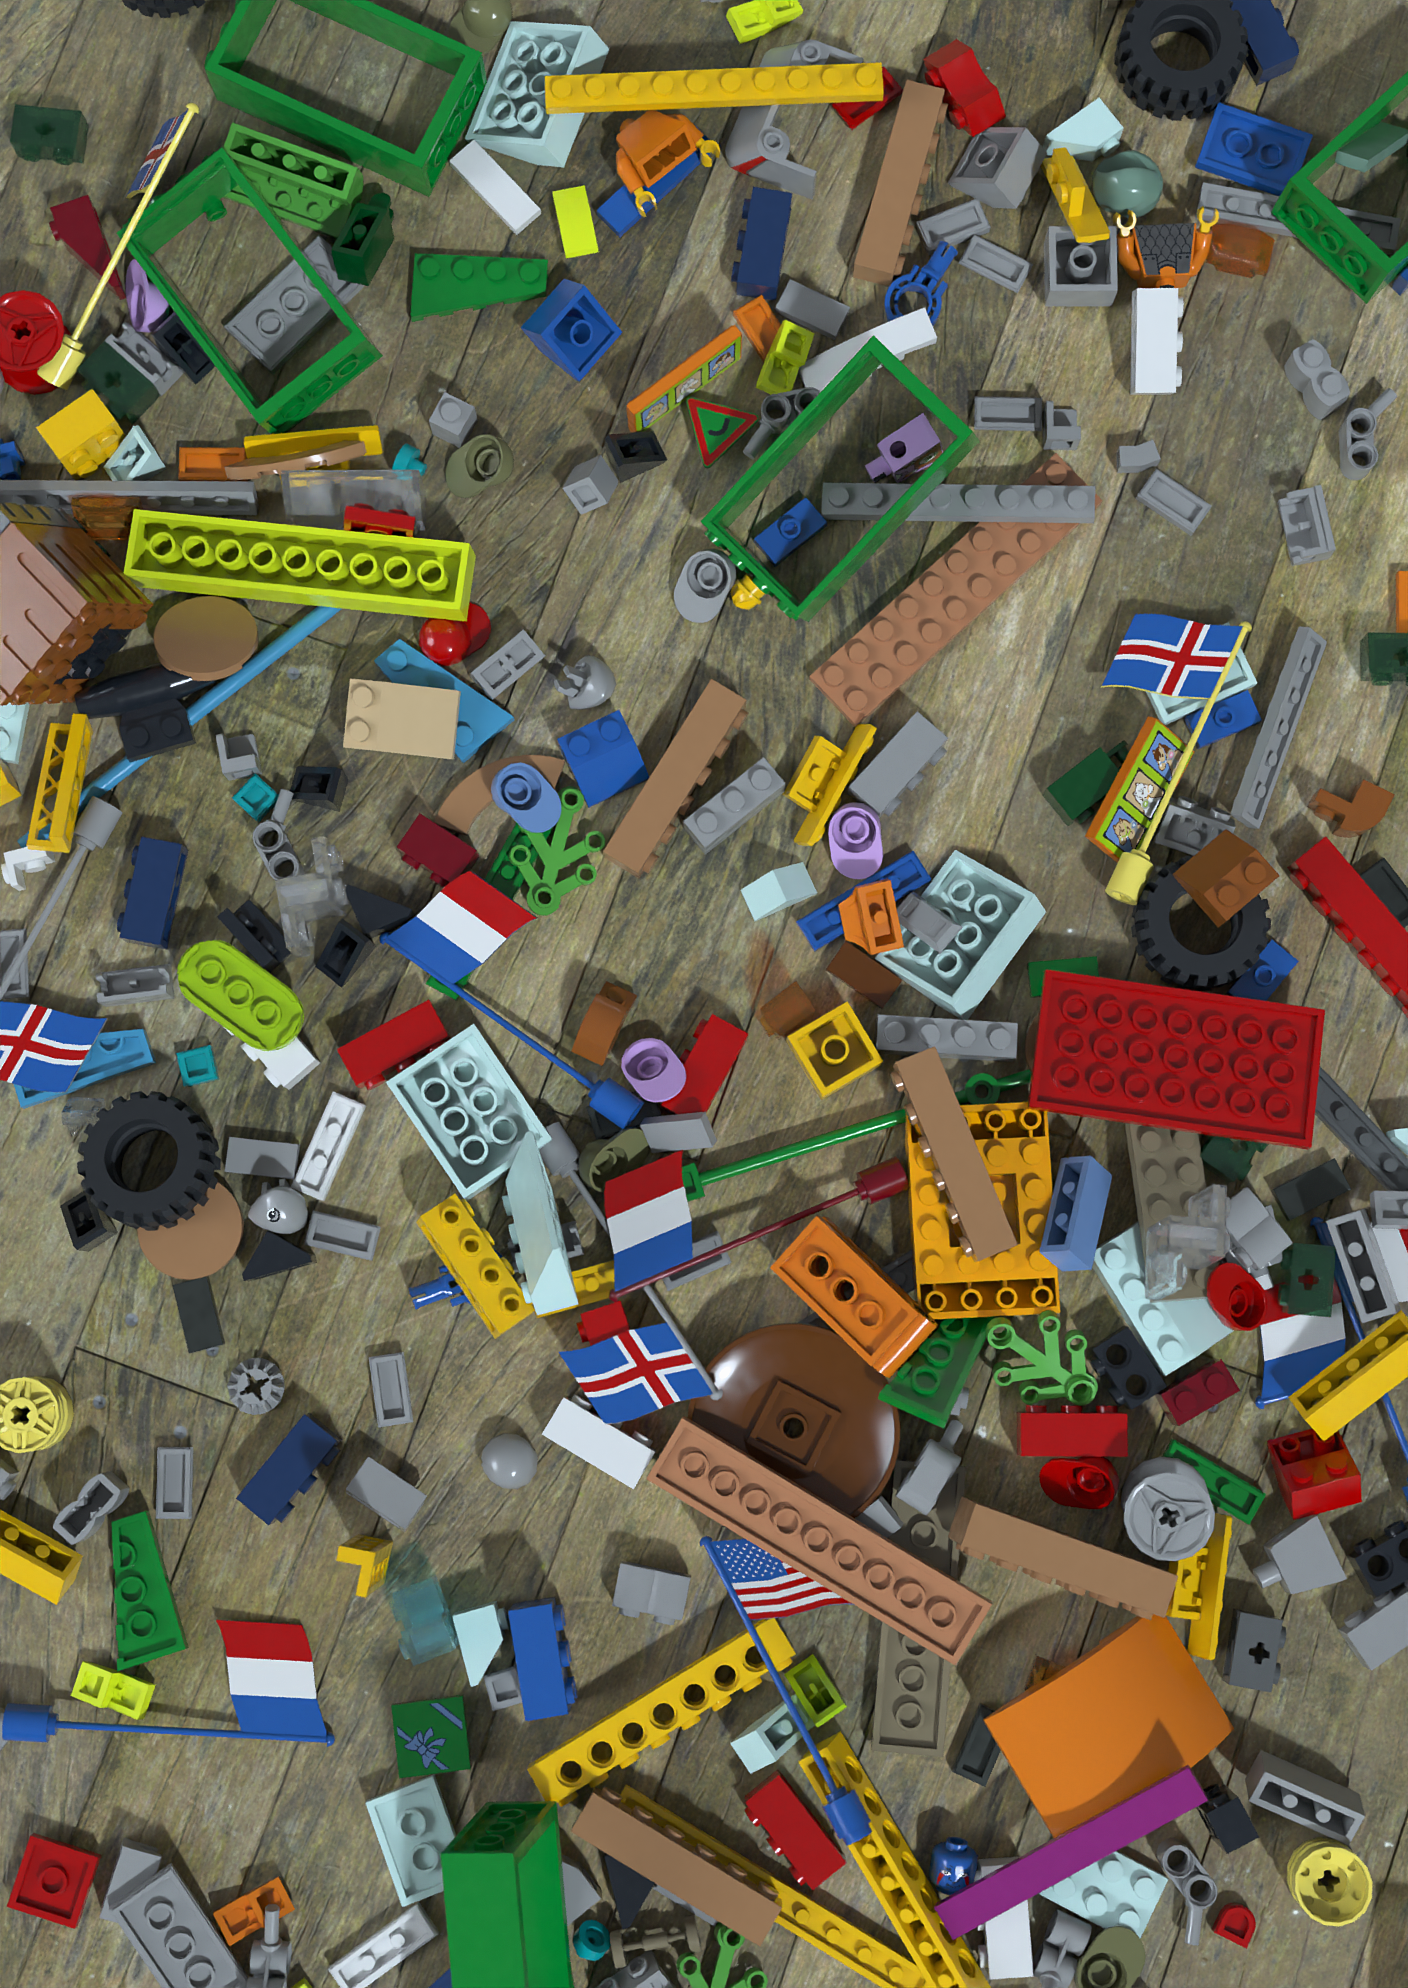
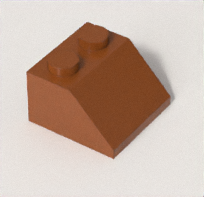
M1227 829L1172 874L1218 928L1280 876L1257 849Z

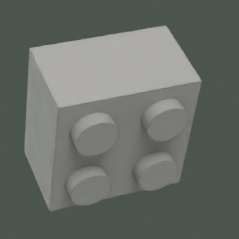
M1069 226L1048 227L1044 240L1045 306H1112L1118 291L1116 226H1108L1110 230L1109 239L1098 240L1092 243H1078Z

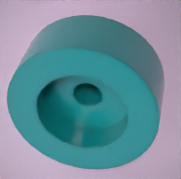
M408 443L404 444L395 458L392 474L404 480L408 479L412 472L422 477L426 471L427 464L419 461L420 449Z
M587 1920L580 1925L573 1935V1945L577 1955L583 1959L596 1961L601 1959L611 1946L610 1933L603 1924L595 1920Z

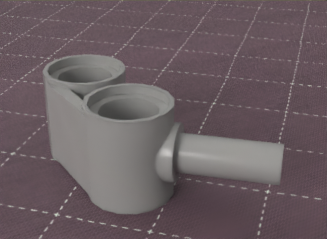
M805 387L767 396L761 405V419L758 422L760 427L743 453L747 457L754 459L770 434L784 432L803 412L800 406L806 402L811 403L820 391L814 387ZM778 409L784 413V416L779 419H773L767 413L770 410Z
M1387 388L1367 409L1356 408L1351 411L1339 428L1340 469L1342 474L1350 480L1356 481L1366 477L1378 460V451L1374 446L1373 432L1377 425L1376 418L1397 398L1396 393L1392 389ZM1351 423H1358L1359 425H1361L1364 429V433H1357L1356 431H1354L1351 427ZM1352 456L1362 457L1366 465H1357L1353 461Z
M280 789L271 819L256 826L252 838L272 878L279 885L291 888L301 882L304 876V869L288 840V836L284 832L286 826L283 825L294 793ZM268 833H278L279 839L274 846H263V839ZM292 862L294 864L292 874L288 877H280L278 875L279 867L283 863Z
M957 1420L950 1421L940 1442H936L933 1439L927 1442L914 1464L916 1469L909 1471L895 1495L924 1515L930 1512L940 1496L943 1486L948 1483L961 1461V1457L956 1455L953 1450L963 1429L961 1422Z
M1168 1838L1158 1846L1156 1852L1157 1860L1186 1898L1185 1905L1189 1906L1185 1943L1199 1945L1203 1909H1207L1216 1900L1217 1886L1191 1850L1181 1840ZM1172 1851H1183L1184 1857L1179 1865L1170 1866L1167 1864L1168 1855ZM1196 1880H1204L1206 1882L1205 1891L1198 1896L1191 1895L1190 1887L1192 1883Z
M270 1904L265 1907L264 1937L261 1940L254 1939L250 1973L254 1974V1977L248 1978L246 1988H287L286 1980L291 1964L292 1943L282 1941L279 1937V1906L276 1904Z
M1058 1909L1050 1919L1043 1943L1037 1950L1032 1962L1033 1976L1039 1978L1042 1984L1041 1988H1068L1077 1966V1959L1073 1958L1074 1954L1080 1956L1083 1953L1091 1934L1092 1927L1090 1924Z

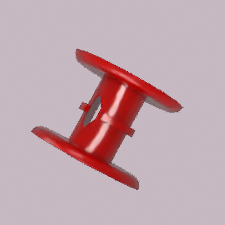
M20 290L6 293L0 297V369L3 373L4 382L18 392L33 395L52 392L58 388L40 377L37 371L54 358L61 348L64 334L72 336L68 328L63 325L62 315L54 303L40 293Z

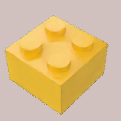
M93 389L36 427L76 481L94 474L100 464L111 458L126 437L117 421Z
M848 1001L787 1036L786 1039L787 1044L821 1100L878 1068L883 1063L881 1056Z

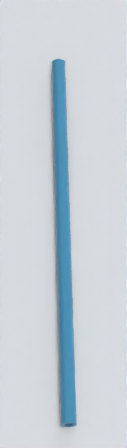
M317 606L245 662L241 670L226 677L186 708L191 725L193 726L342 610V608ZM126 756L82 789L77 815L84 811L92 796L102 797L153 756L134 762H129ZM51 823L39 831L37 840L49 838ZM29 831L17 840L22 848L27 847Z

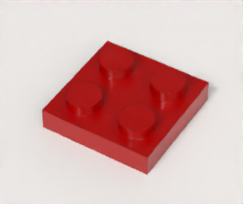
M356 503L354 507L346 505L344 515L345 531L404 537L414 536L415 517L409 516V513L404 510L390 509L388 512L374 510L373 506L363 503Z
M33 1833L30 1835L7 1907L75 1929L79 1925L101 1854Z

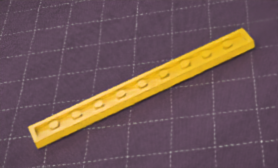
M882 62L545 76L546 114L883 101L884 95Z
M627 1784L620 1793L623 1804L632 1809L637 1805L647 1810L654 1816L652 1821L663 1828H665L666 1824L675 1827L685 1835L684 1841L694 1847L698 1843L708 1847L716 1854L714 1859L726 1866L729 1862L734 1863L748 1873L746 1878L757 1885L762 1881L775 1888L779 1892L777 1897L782 1899V1909L774 1922L882 1988H930L915 1961Z

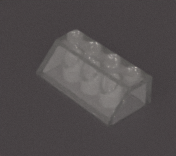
M419 470L281 471L285 517L288 525L344 530L346 505L354 507L356 503H363L373 506L374 510L388 512L390 509L404 510L409 513V516L415 517L414 534L417 533V530H426V489Z

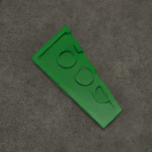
M415 253L411 321L424 320L423 317L438 314L440 317L452 315L454 311L473 308V311L484 309L486 305L496 303L511 304L547 297L548 260Z
M996 1316L944 1319L939 1325L938 1330L930 1339L927 1338L919 1347V1351L909 1362H906L890 1384H887L880 1391L878 1399L945 1428L987 1337L985 1333L986 1326Z
M149 1510L113 1521V1569H115L116 1583L114 1599L117 1609L116 1640H118L117 1671L185 1650L188 1648V1643Z

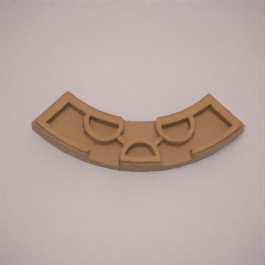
M343 440L298 453L272 457H251L224 468L227 478L230 480L259 479L261 475L278 473L279 476L304 472L307 467L325 464L329 466L363 456L367 452L364 441Z
M520 755L487 764L474 771L453 789L439 809L434 823L442 828L467 836L476 818L494 801L492 799L491 785L493 778L499 770L513 763L521 762L531 765L556 790L565 760L542 755Z

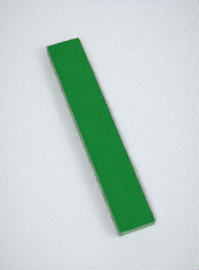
M517 822L484 879L512 900L515 899L525 880L518 867L514 866L509 860L511 849L516 845L526 846L531 853L529 862L532 866L538 858V854L528 836L520 831ZM555 826L545 832H542L546 841L548 840ZM514 851L515 860L519 862L525 861L526 855L524 851ZM474 970L455 984L464 990ZM430 975L426 985L458 1001L460 996Z

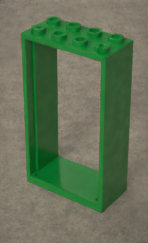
M236 0L235 12L231 20L223 24L220 31V40L215 50H211L207 54L204 68L216 99L430 197L486 86L487 78L482 52L368 0H289L455 76L415 154L238 74L277 0Z
M1408 71L1289 179L1271 211L1277 219L1366 304L1408 266V241L1389 258L1313 183L1336 163L1337 150L1380 123L1408 97Z
M222 147L218 151H213L211 155H206L201 165L191 173L188 172L180 176L175 182V186L165 194L154 197L150 201L149 207L144 210L126 247L258 424L269 433L279 434L290 431L383 356L245 172ZM237 185L240 186L350 332L349 336L265 403L262 402L152 255ZM132 217L127 219L128 222L123 224V228L116 233L120 239H122Z
M873 335L700 522L707 528L704 534L717 547L720 546L723 550L728 548L732 552L728 558L740 570H744L748 574L752 572L756 576L752 582L763 593L769 594L772 598L776 596L780 600L776 605L781 611L795 621L800 618L809 622L980 441L959 417ZM881 364L956 439L809 595L801 601L728 527Z
M557 1801L486 1802L440 1853L452 1988H573Z

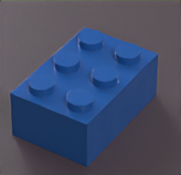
M556 1597L514 1603L508 1613L525 1721L569 1714L572 1703H576L577 1687L575 1677H568L567 1667L570 1666L572 1657L569 1640L562 1641L561 1630H564V1626H566L563 1604L557 1605Z

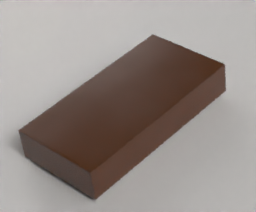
M845 941L826 968V971L881 1009L884 1008L902 982V979L847 941Z

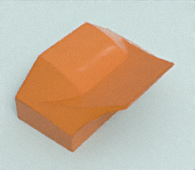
M890 879L856 886L852 895L838 904L846 941L862 946L870 955L904 947Z

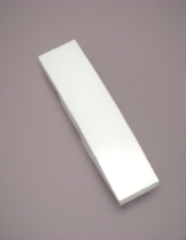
M922 308L891 320L806 361L805 365L799 367L798 370L804 386L814 387L821 392L873 335L899 360H903L904 355L936 343L937 336L926 309Z

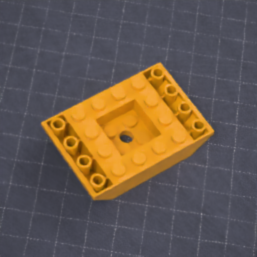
M1028 1102L960 1105L1018 1244L977 1262H974L972 1256L966 1257L962 1250L959 1237L964 1235L959 1223L952 1224L948 1216L945 1204L950 1202L945 1190L939 1191L933 1180L931 1171L936 1170L931 1156L925 1158L921 1151L918 1138L923 1136L918 1124L911 1125L906 1114L905 1151L907 1179L909 1182L908 1202L916 1302L933 1319L1041 1314L1047 1310L1060 1313L1058 1268L1039 1252L1053 1195L1047 1112L1028 1109Z

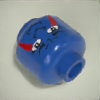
M948 1837L946 1842L936 1844L931 1853L929 1878L936 1885V1889L945 1895H952L974 1882L978 1855L973 1848L967 1845L968 1842L963 1838Z

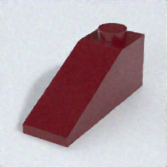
M89 195L50 207L54 220L50 221L49 225L56 242L62 240L67 250L100 281L112 258V254L96 208ZM115 266L106 287L120 300L126 299V294Z

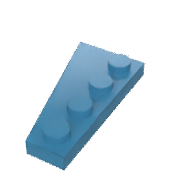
M398 639L374 660L375 664L392 683L461 691L455 755L463 764L515 720L511 714L401 639Z
M144 1029L100 1033L67 1092L36 1091L15 1084L14 1087L20 1107L26 1109L155 1064L156 1061L147 1032Z

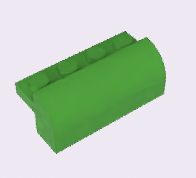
M232 122L223 149L241 167L280 219L337 239L357 202L360 203L363 175L358 167ZM239 185L223 197L257 210Z

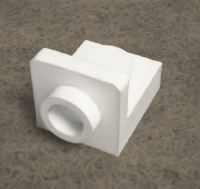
M27 847L3 853L5 863L1 865L5 882L21 891L26 889L22 870H25L26 873L42 871L46 869L45 864L55 862L52 851L28 850Z

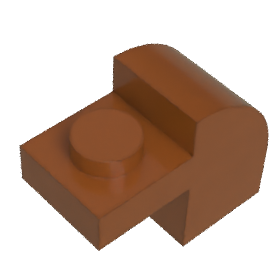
M1363 779L1355 786L1348 801L1320 788L1313 794L1307 807L1314 810V815L1324 821L1333 822L1335 820L1338 822L1332 833L1333 835L1351 838L1366 833L1378 824L1385 816L1395 794Z
M606 981L599 994H596L584 1017L571 1052L603 1066L616 1043L620 1029L631 1011L637 995Z

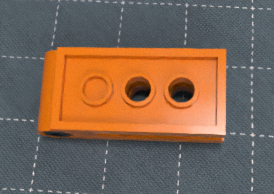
M816 1216L770 1267L870 1366H873L887 1378L892 1377L938 1326L935 1320L828 1217ZM825 1257L829 1267L826 1274L822 1275L819 1271V1263ZM847 1282H850L854 1287V1294L849 1300L844 1295V1286Z

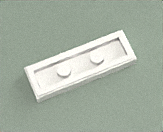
M474 139L449 160L450 166L516 235L541 215V209Z
M336 1092L332 1093L291 1188L325 1201L366 1105Z
M417 1902L330 1965L328 1970L340 1988H365L437 1936L439 1931L422 1905Z

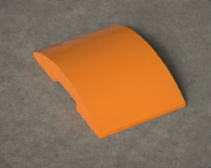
M1153 1614L1151 1620L1136 1616L1099 1641L1100 1644L1064 1669L1046 1681H1039L983 1719L1053 1838L1184 1766L1189 1765L1190 1768L1193 1767L1233 1731V1725L1166 1615L1163 1618Z

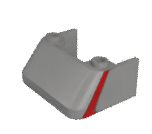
M810 39L770 49L763 56L759 67L863 63L864 58ZM781 105L742 106L726 144L725 158L727 164L735 171L812 200L815 195L817 171L786 160L790 150L789 137L782 130L772 127Z

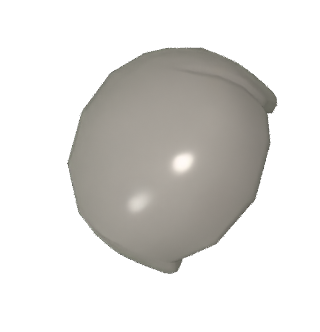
M503 1433L492 1438L483 1449L481 1456L483 1471L489 1480L499 1487L518 1489L529 1484L537 1472L538 1457L536 1451L526 1439L517 1434Z

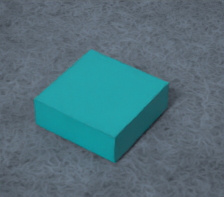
M255 773L232 799L259 823L275 806L278 794Z
M211 1045L176 1053L184 1087L187 1088L220 1079Z

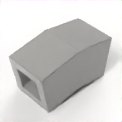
M1154 440L1137 446H1119L1116 452L1117 473H1139L1158 466L1161 458Z

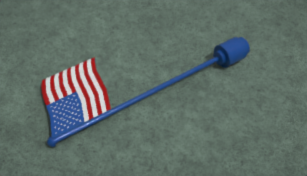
M704 1536L700 1540V1547L704 1545L831 1791L830 1794L825 1796L828 1803L822 1807L839 1839L843 1838L846 1846L853 1844L872 1832L869 1826L871 1820L855 1789L847 1792L845 1786L837 1788L751 1620L785 1618L824 1606L854 1604L746 1539L712 1541L711 1537Z

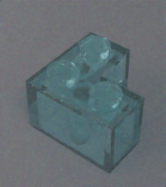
M436 1574L392 1593L394 1600L390 1601V1607L393 1616L397 1622L402 1620L404 1629L401 1631L402 1638L398 1639V1643L405 1660L411 1659L413 1666L448 1653L458 1646L459 1640L454 1621Z

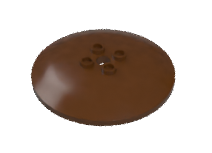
M781 1323L761 1327L738 1337L725 1346L705 1368L717 1389L723 1390V1395L718 1400L712 1399L711 1395L691 1399L688 1419L853 1518L863 1513L882 1492L891 1476L898 1455L900 1442L898 1408L878 1399L880 1391L887 1384L889 1385L886 1377L873 1366H870L836 1332L804 1323ZM793 1417L800 1419L804 1424V1431L798 1436L787 1434L784 1429V1422L787 1419Z

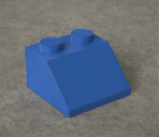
M563 279L521 327L540 352L579 382L622 333L585 285Z
M620 710L557 739L562 755L583 794L588 808L647 781L650 777Z

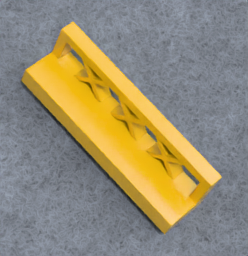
M73 713L71 724L50 723L26 844L28 850L70 853L93 729L86 714ZM58 734L68 735L67 746L63 752L56 745ZM63 762L60 780L55 782L50 776L51 769ZM57 792L54 811L50 813L44 806L45 800ZM51 823L49 833L51 841L37 840L39 831Z
M358 1534L339 1545L336 1561L361 1565L355 1596L366 1598L385 1583L393 1541Z

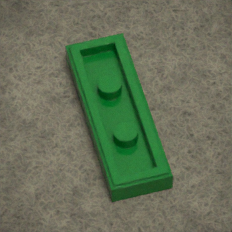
M1171 1439L1162 1457L1178 1458L1193 1466L1204 1478L1212 1504L1248 1525L1251 1523L1266 1493L1174 1439Z

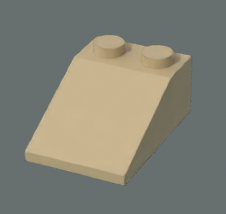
M350 678L343 747L454 760L461 691Z

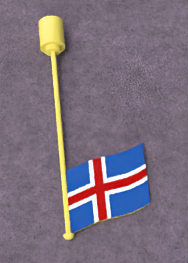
M188 103L186 105L189 108L178 117L170 118L162 125L126 198L131 199L136 194L145 192L72 336L64 334L61 348L54 358L37 371L40 377L59 388L68 390L86 355L81 349L83 343L78 338L194 113H199V108L195 103Z
M1135 614L1101 687H1129L1172 698L1208 699L1140 849H1132L1130 853H1122L1105 889L1109 896L1129 905H1137L1154 868V865L1149 862L1150 856L1145 854L1243 639L1246 633L1252 630L1249 622H1241L1239 626L1207 625L1163 614Z

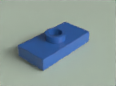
M805 497L756 536L754 543L773 566L776 567L827 526V521Z
M1248 690L1213 705L1197 739V749L1257 725L1262 721ZM1204 709L1189 714L1184 718L1191 735Z
M1271 939L1265 949L1260 952L1258 961L1237 979L1227 991V994L1229 996L1266 1001L1299 961Z

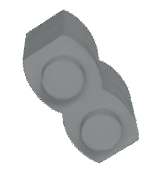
M1312 339L1292 351L1284 365L1285 374L1291 385L1302 393L1303 401L1308 411L1315 418L1322 420L1339 410L1349 397L1350 390L1343 375L1331 367V360L1326 349L1318 341Z
M1248 1187L1240 1190L1210 1214L1214 1220L1211 1223L1213 1230L1222 1240L1225 1241L1229 1238L1237 1249L1233 1252L1235 1257L1246 1269L1250 1266L1254 1270L1261 1269L1293 1243Z
M112 1471L94 1476L83 1486L78 1500L67 1505L58 1514L53 1528L71 1545L89 1539L100 1529L105 1515L116 1510L124 1502L130 1487Z
M622 1561L620 1563L612 1606L619 1607L618 1613L624 1616L639 1618L640 1612L654 1615L653 1621L674 1625L675 1619H683L691 1575Z

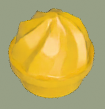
M748 574L741 580L737 578L731 590L734 605L747 610L762 603L761 598L765 594L752 582L753 578Z

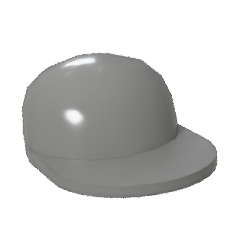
M714 548L703 549L692 555L684 565L674 589V602L680 614L687 620L695 623H704L716 617L720 612L736 579L735 565L728 558V555Z

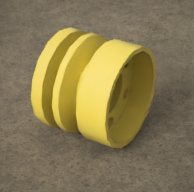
M42 1376L10 1379L0 1385V1447L4 1450L24 1453L47 1449L60 1442L70 1430L74 1416L72 1399L66 1389L54 1379ZM29 1408L30 1412L27 1414L29 1421L20 1420L23 1415L21 1409Z
M1318 1837L1305 1841L1293 1851L1287 1864L1286 1881L1291 1895L1310 1918L1323 1925L1340 1927L1355 1922L1366 1912L1372 1899V1880L1366 1865L1348 1846L1332 1838ZM1326 1870L1334 1876V1878L1328 1880V1886H1324L1318 1880L1324 1877V1871Z

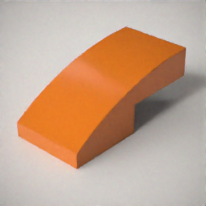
M279 1876L212 1913L228 1945L231 1946L261 1927H265V1907L267 1905L276 1904L279 1906V1919L295 1910Z

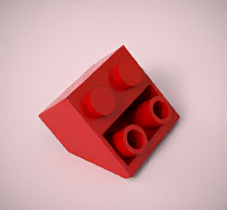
M1313 1429L1267 1440V1447L1279 1489L1293 1520L1362 1502L1361 1474L1339 1431L1335 1432L1325 1441Z

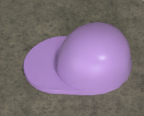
M133 259L128 266L126 274V298L131 322L136 332L152 333L169 317L170 305L154 283L147 280L146 272L137 260Z
M852 802L844 804L836 810L829 823L828 836L831 859L835 868L844 876L852 879H864L873 875L879 869L883 860L881 822L878 814L864 803Z
M655 1038L640 1039L632 1043L625 1050L621 1068L628 1082L643 1099L650 1102H664L675 1097L682 1090L686 1082V1070L678 1057L662 1040Z

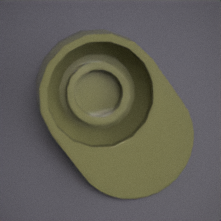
M465 0L463 7L451 21L449 37L482 52V56L489 53L507 32L512 21L513 10L510 0Z
M481 434L474 437L456 450L448 460L445 477L449 490L455 496L466 499L476 496L489 486H496L505 482L513 471V452L509 445L497 436Z
M628 1127L610 1139L594 1140L588 1143L582 1150L578 1160V1170L582 1180L589 1187L604 1192L607 1181L640 1168L647 1157L649 1149L643 1131L636 1127Z
M1112 1926L1101 1931L1088 1950L1077 1960L1074 1973L1076 1988H1131L1145 1964V1949L1141 1939L1130 1929L1121 1926Z

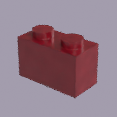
M420 813L397 845V849L403 855L400 859L402 862L416 871L421 866L431 873L429 879L441 888H444L460 875L470 871L480 857L476 849Z
M1212 1359L1171 1383L1157 1393L1155 1397L1170 1423L1180 1426L1237 1393L1240 1389L1223 1360Z

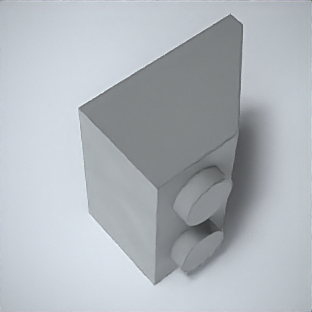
M989 127L973 137L948 183L951 187L975 199L978 198L980 202L992 208L1017 209L1034 176L1038 173L1047 152L1026 127Z

